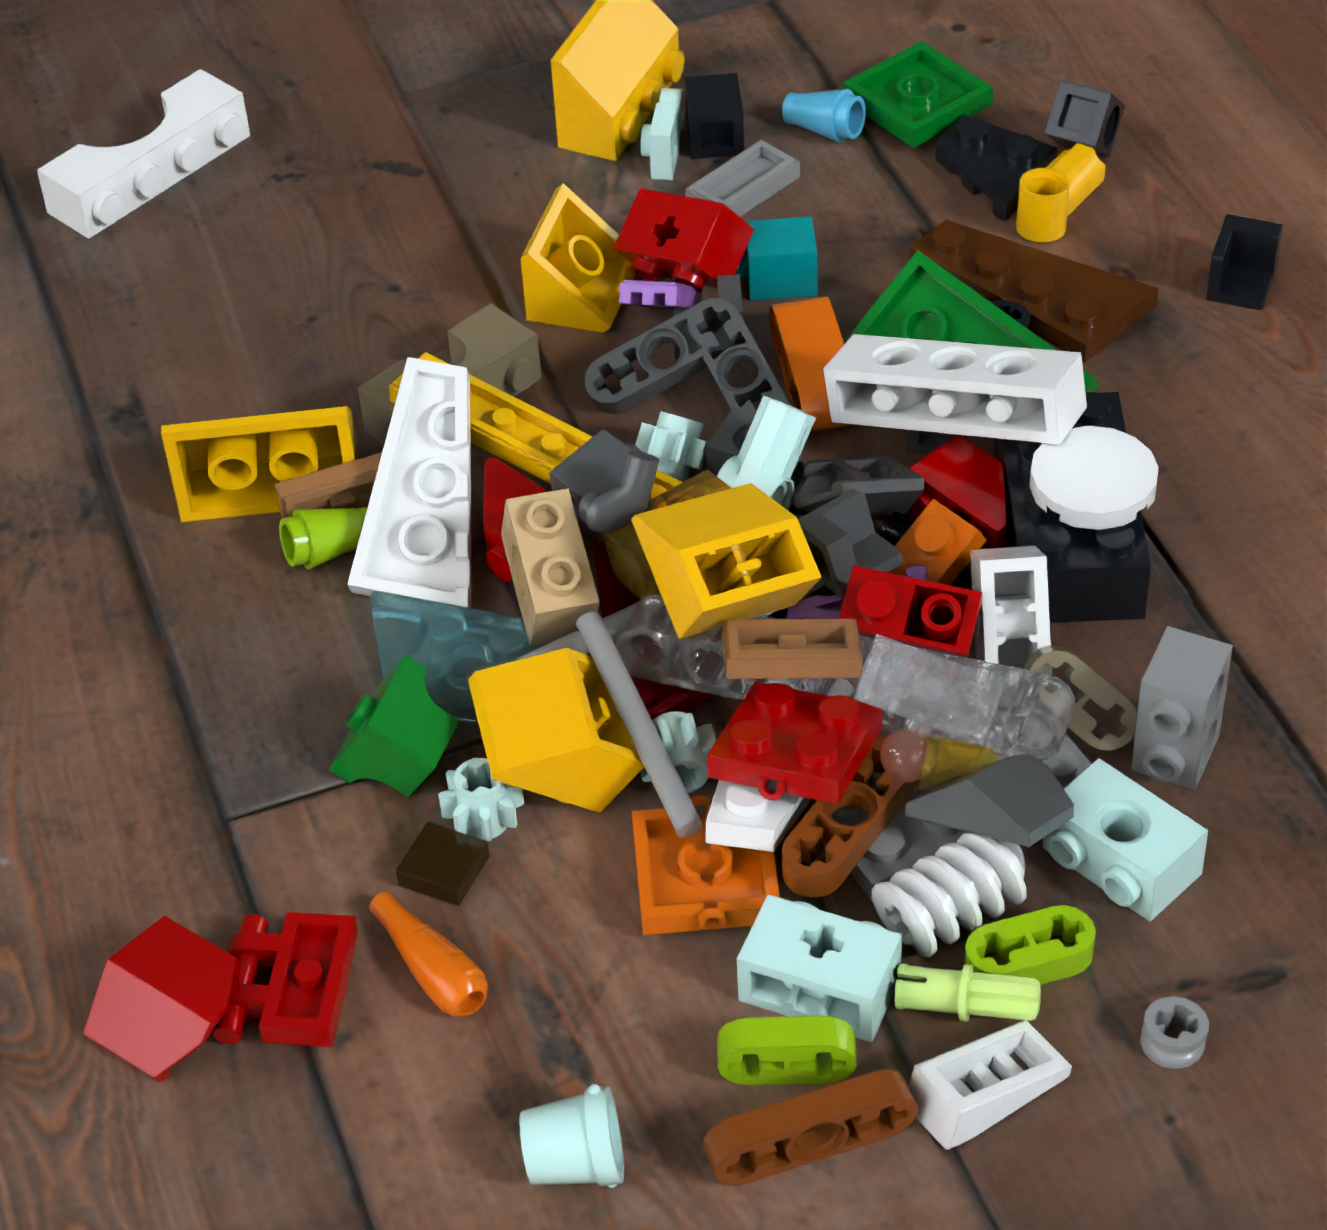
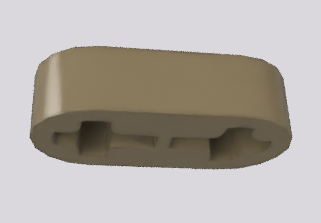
M1049 645L1039 648L1029 657L1024 666L1023 674L1026 689L1042 707L1089 745L1098 750L1105 751L1122 748L1132 740L1136 731V708L1120 690L1076 654L1062 646ZM1064 662L1070 664L1066 668L1065 675L1072 684L1079 688L1072 698L1055 686L1051 687L1046 693L1041 691L1046 682L1040 674L1042 667L1047 663L1054 668L1060 667ZM1089 698L1106 710L1112 708L1115 703L1120 705L1116 710L1115 716L1121 724L1114 732L1105 727L1097 733L1092 732L1097 722L1083 708V705Z

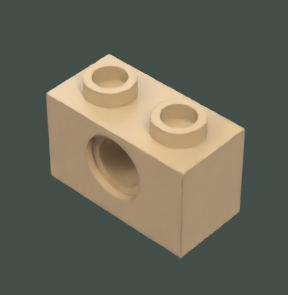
M569 488L506 499L501 537L529 644L531 647L551 643L577 631L576 622L578 618L588 612H598L600 603Z

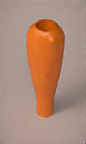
M381 892L377 894L369 905L370 912L385 927L410 972L432 1002L443 1013L453 1017L470 1016L477 1012L483 1006L488 991V983L481 969L446 937L406 910L391 893Z

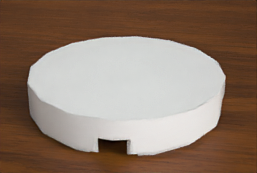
M1097 426L1077 427L1070 430L1061 444L1042 443L1035 451L1032 459L1029 487L1036 504L1046 513L1047 507L1059 513V521L1077 528L1101 530L1124 526L1135 520L1137 512L1144 509L1145 506L1148 510L1155 501L1159 467L1151 450L1134 436L1114 428Z

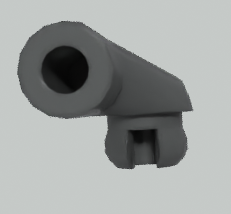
M629 451L620 485L604 493L598 492L595 494L590 491L585 494L578 505L580 519L592 531L611 533L632 522L631 519L634 515L646 512L659 459L648 453Z

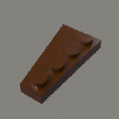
M949 220L943 221L909 246V260L917 250L989 302L1010 300L1020 303L1030 313V326L1028 329L1063 351L1081 352L1083 362L1088 361L1157 306L1159 290L1157 287Z

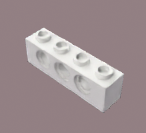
M853 334L823 368L831 420L834 423L1061 444L1087 408L1081 352Z

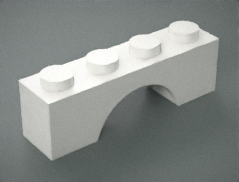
M202 69L194 72L161 93L165 118L158 128L149 135L135 142L114 147H93L78 144L37 169L47 213L90 239L248 138L250 131L243 93Z

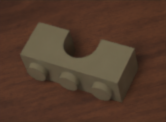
M492 303L447 330L451 365L467 367L470 375L512 396L528 389L542 378L538 335ZM404 359L358 387L364 432L382 445L385 444L395 403L390 401L389 385L404 372L406 365Z

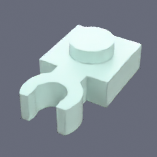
M662 88L659 103H656L652 124H643L642 157H650L651 179L673 180L680 149L679 134L680 130L683 129L685 112L681 111L684 89Z

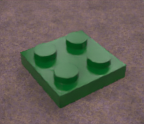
M923 41L843 82V89H850L854 95L863 98L866 108L865 116L912 148L948 130L963 114L972 117L993 105L994 88Z

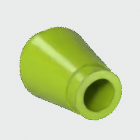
M367 507L357 509H295L291 517L282 518L279 524L280 541L289 565L292 567L303 565L306 569H312L357 549Z

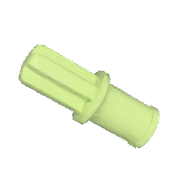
M900 963L897 975L901 977V980L896 979L895 1007L897 1010L914 1009L954 1013L959 1015V1020L962 1022H968L970 1015L1031 1021L1036 1019L1040 1010L1041 987L1040 982L1035 978L974 972L972 964H964L962 971L910 966L906 963Z

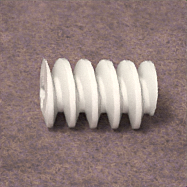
M966 832L957 840V843H947L941 846L935 853V856H924L917 860L912 869L897 871L891 877L890 882L876 883L872 889V902L887 930L902 934V942L904 944L911 945L921 956L929 958L937 951L935 935L944 943L953 944L960 937L958 923L966 930L974 931L982 925L981 911L988 917L997 918L1005 911L1004 899L1012 905H1019L1027 898L1026 885L1023 880L1026 865L1024 855L1018 844Z

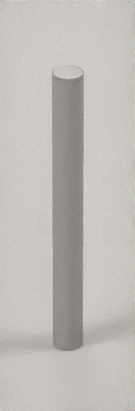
M592 611L583 614L578 618L576 626L677 835L685 838L696 834L703 826L702 821L600 613Z

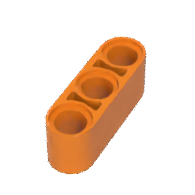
M824 296L770 304L769 323L772 343L791 406L816 417L810 432L853 426L854 424L834 423L831 420L823 368L843 347L844 341L829 297Z

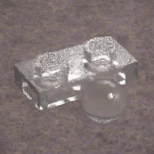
M876 634L853 699L906 718L903 728L893 731L885 738L881 746L880 759L883 768L892 778L901 782H914L925 777L934 765L935 748L929 738L932 728L978 745L986 746L1009 681Z

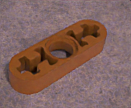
M877 737L839 804L819 800L813 804L786 838L782 846V876L790 890L805 897H822L831 894L840 887L915 788L916 756L908 744L892 737ZM873 771L883 773L876 781V792L872 789ZM842 807H856L866 812L868 818L857 825H843L836 822L831 815ZM823 840L827 843L825 863L816 860L823 851ZM801 860L812 864L809 867L801 864Z
M891 1069L878 1070L729 1117L711 1128L703 1140V1148L720 1183L729 1186L743 1185L890 1138L902 1132L914 1121L918 1113V1106L900 1072Z

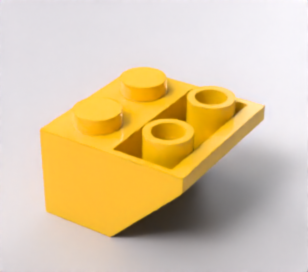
M752 483L636 514L631 519L679 639L722 627V621L726 619H750L795 606L822 578L797 517Z
M566 647L478 670L468 679L493 780L505 783L511 787H518L538 793L562 803L573 804L601 813L644 768L591 656Z

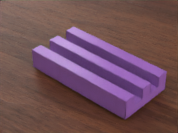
M624 280V283H620V304L657 309L658 307L674 310L678 307H692L702 301V291L698 292V290H695V287L680 283Z

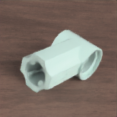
M763 395L739 454L732 456L722 466L715 479L712 493L752 483L785 509L789 510L795 490L794 482L790 478L816 417Z

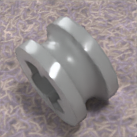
M1163 997L1152 1002L1145 1011L1140 1044L1145 1055L1152 1062L1162 1067L1173 1069L1189 1067L1197 1062L1205 1051V1043L1209 1031V1020L1206 1012L1198 1004L1182 997ZM1171 1024L1185 1028V1031L1179 1035L1178 1039L1164 1035V1032L1170 1029Z

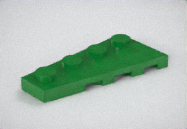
M918 250L845 340L847 342L853 334L1056 350ZM1083 369L1085 393L1094 392L1100 384L1093 375Z

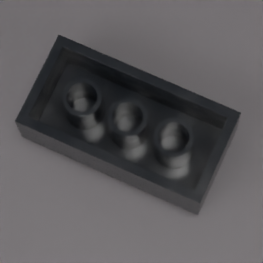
M1119 392L1086 393L1087 408L1072 428L1097 426L1114 428L1126 433ZM994 438V457L1004 464L1007 548L1036 546L1047 556L1050 623L1145 619L1151 563L1141 510L1137 512L1135 520L1119 527L1095 530L1077 528L1059 521V513L1052 511L1049 507H1047L1046 513L1036 504L1029 487L1033 454L1042 443Z

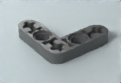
M723 298L703 300L602 355L590 364L584 380L586 391L600 410L611 414L628 411L707 367L731 410L735 408L756 414L752 403L763 398V395L790 405L738 309L730 301ZM714 318H718L724 324V329L733 345L724 352L708 326V322ZM664 343L677 345L680 348V357L675 364L665 369L651 366L650 355L656 347ZM638 359L639 365L648 377L640 381L631 365V362ZM740 362L755 364L758 367V376L752 384L743 388L729 385L727 375L734 365ZM615 374L620 380L622 390L612 395L607 389L605 378Z

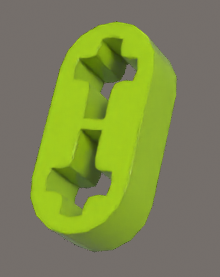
M1060 905L988 923L976 928L968 936L965 945L964 964H972L974 972L1035 978L1040 982V985L1072 977L1085 971L1092 962L1096 936L1094 922L1085 912L1078 908ZM1061 935L1066 943L1075 942L1072 947H1064L1059 939L1051 940V937ZM996 953L1001 961L1008 960V963L997 965V962L992 957L985 958V955Z
M786 1016L741 1018L726 1023L719 1030L717 1037L718 1069L720 1075L728 1081L739 1085L834 1083L849 1077L855 1071L857 1065L854 1029L847 1021L837 1017Z

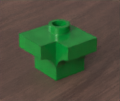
M405 654L379 684L373 696L366 692L361 697L345 723V727L350 729L328 770L350 784L358 779H373L389 785L406 797H409L435 769L460 721L441 709L431 699L425 684V675L428 668Z

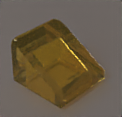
M928 735V739L924 738L915 787L923 789L994 763L997 753L993 752L994 748Z

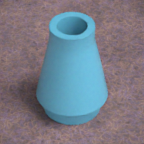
M850 89L810 93L790 92L785 97L782 107V117L786 124L799 126L839 143L844 142L847 138L855 139L860 135L866 115L863 98L854 95Z

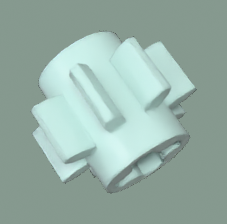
M660 411L656 426L641 423L635 446L642 452L651 454L659 459L658 470L682 481L684 478L688 479L691 467L703 471L707 467L706 445L708 442L700 439L703 423Z
M673 711L659 715L652 720L687 793L696 791L708 780L707 754L717 740L712 724H706L696 728L692 713ZM644 767L640 771L642 780L644 782L651 781Z
M472 758L462 763L456 771L448 770L446 772L448 790L438 794L442 818H453L455 831L491 841L492 838L502 834L507 827H517L516 808L524 805L523 789L511 787L505 783L493 780L487 758Z

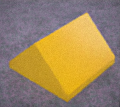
M564 183L555 189L520 258L527 321L604 333L611 328L621 306L619 303L620 283H624V280H633L635 274L629 269L632 263L613 249L619 234Z

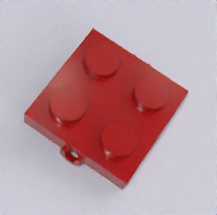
M755 681L707 754L708 778L757 787L760 795L768 800H778L786 793L839 804L882 729V706L859 702L843 695L828 696L792 689L790 686L782 683L766 684ZM771 780L777 782L776 791L767 788Z

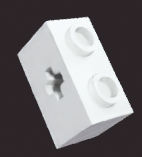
M1036 546L970 550L972 590L983 592L974 631L977 679L987 692L1026 689L1023 674L1027 660L1039 648L1051 645L1047 556ZM1047 663L1040 671V674L1046 681L1043 688L1053 687L1052 666Z

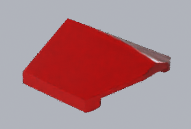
M164 915L107 959L83 1034L158 1082H161L171 1074L170 1069L203 1046L216 1024L222 1018L228 1008L234 975H238L241 962L235 956Z

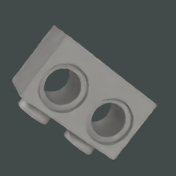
M1170 626L1166 627L1141 680L1131 771L1152 777L1160 782L1172 783L1196 790L1220 735L1233 645Z

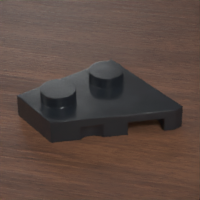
M963 114L936 142L935 160L949 173L957 175L961 179L962 185L972 195L985 194L993 202V214L998 219L1006 222L1017 210L1019 183L1022 175L1032 169L1046 168L1057 157L1058 147L1035 140L1030 136L1021 135L989 124L982 119L972 118Z

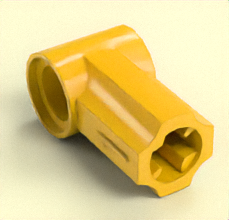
M1077 143L1072 149L1064 150L1046 168L1032 169L1022 175L1019 183L1016 229L1021 237L1037 243H1048L1056 241L1064 235L1067 216L1104 181L1105 164L1099 160L1094 148Z

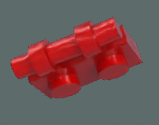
M287 912L282 933L271 934L268 933L269 922L266 918L256 914L244 916L239 933L234 934L230 938L227 952L241 962L240 971L237 976L234 975L228 1008L214 1027L213 1037L223 1044H236L241 1040L244 1025L250 1023L254 1018L260 1019L259 1029L263 1043L333 1047L358 938L356 917ZM266 967H273L269 985L255 984L257 973L262 972Z

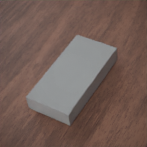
M759 140L685 189V196L724 203L741 217L800 177V161L767 142Z

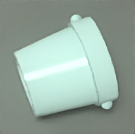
M592 1084L585 1090L584 1094L521 1111L520 1137L527 1176L532 1185L598 1183L600 1187L608 1186L609 1188H614L617 1184L623 1183L624 1160L621 1133L615 1101L609 1086L599 1087L597 1084Z

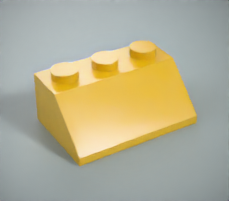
M596 0L552 57L551 70L558 148L617 161L628 144L636 141L642 124L650 113L655 111L656 103H659L661 89L669 88L672 82L676 83L680 79L684 68V53L679 51L678 28L652 0Z
M347 406L161 426L162 440L181 522L280 512L275 483L359 459L353 412Z

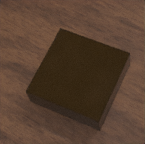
M427 821L396 869L398 885L459 906L490 857L488 841Z

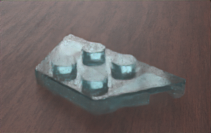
M373 591L370 596L383 680L404 655H408L428 668L425 675V684L431 699L441 709L460 720V723L479 726L468 679L475 671L516 661V658L546 645L530 647L524 621L521 617Z

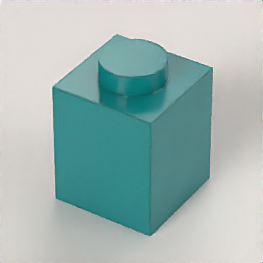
M812 216L745 221L754 228V232L736 270V275L740 274V279L747 278L750 301L818 296L817 247Z

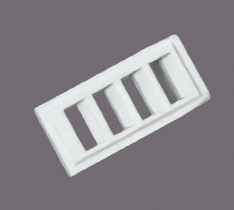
M1021 1021L914 1065L909 1089L918 1106L916 1119L943 1148L949 1150L976 1137L1068 1078L1072 1065L1028 1021ZM1014 1052L1030 1069L1024 1071L1009 1055ZM991 1067L1003 1080L1000 1081L988 1068ZM968 1082L976 1092H972L964 1083Z

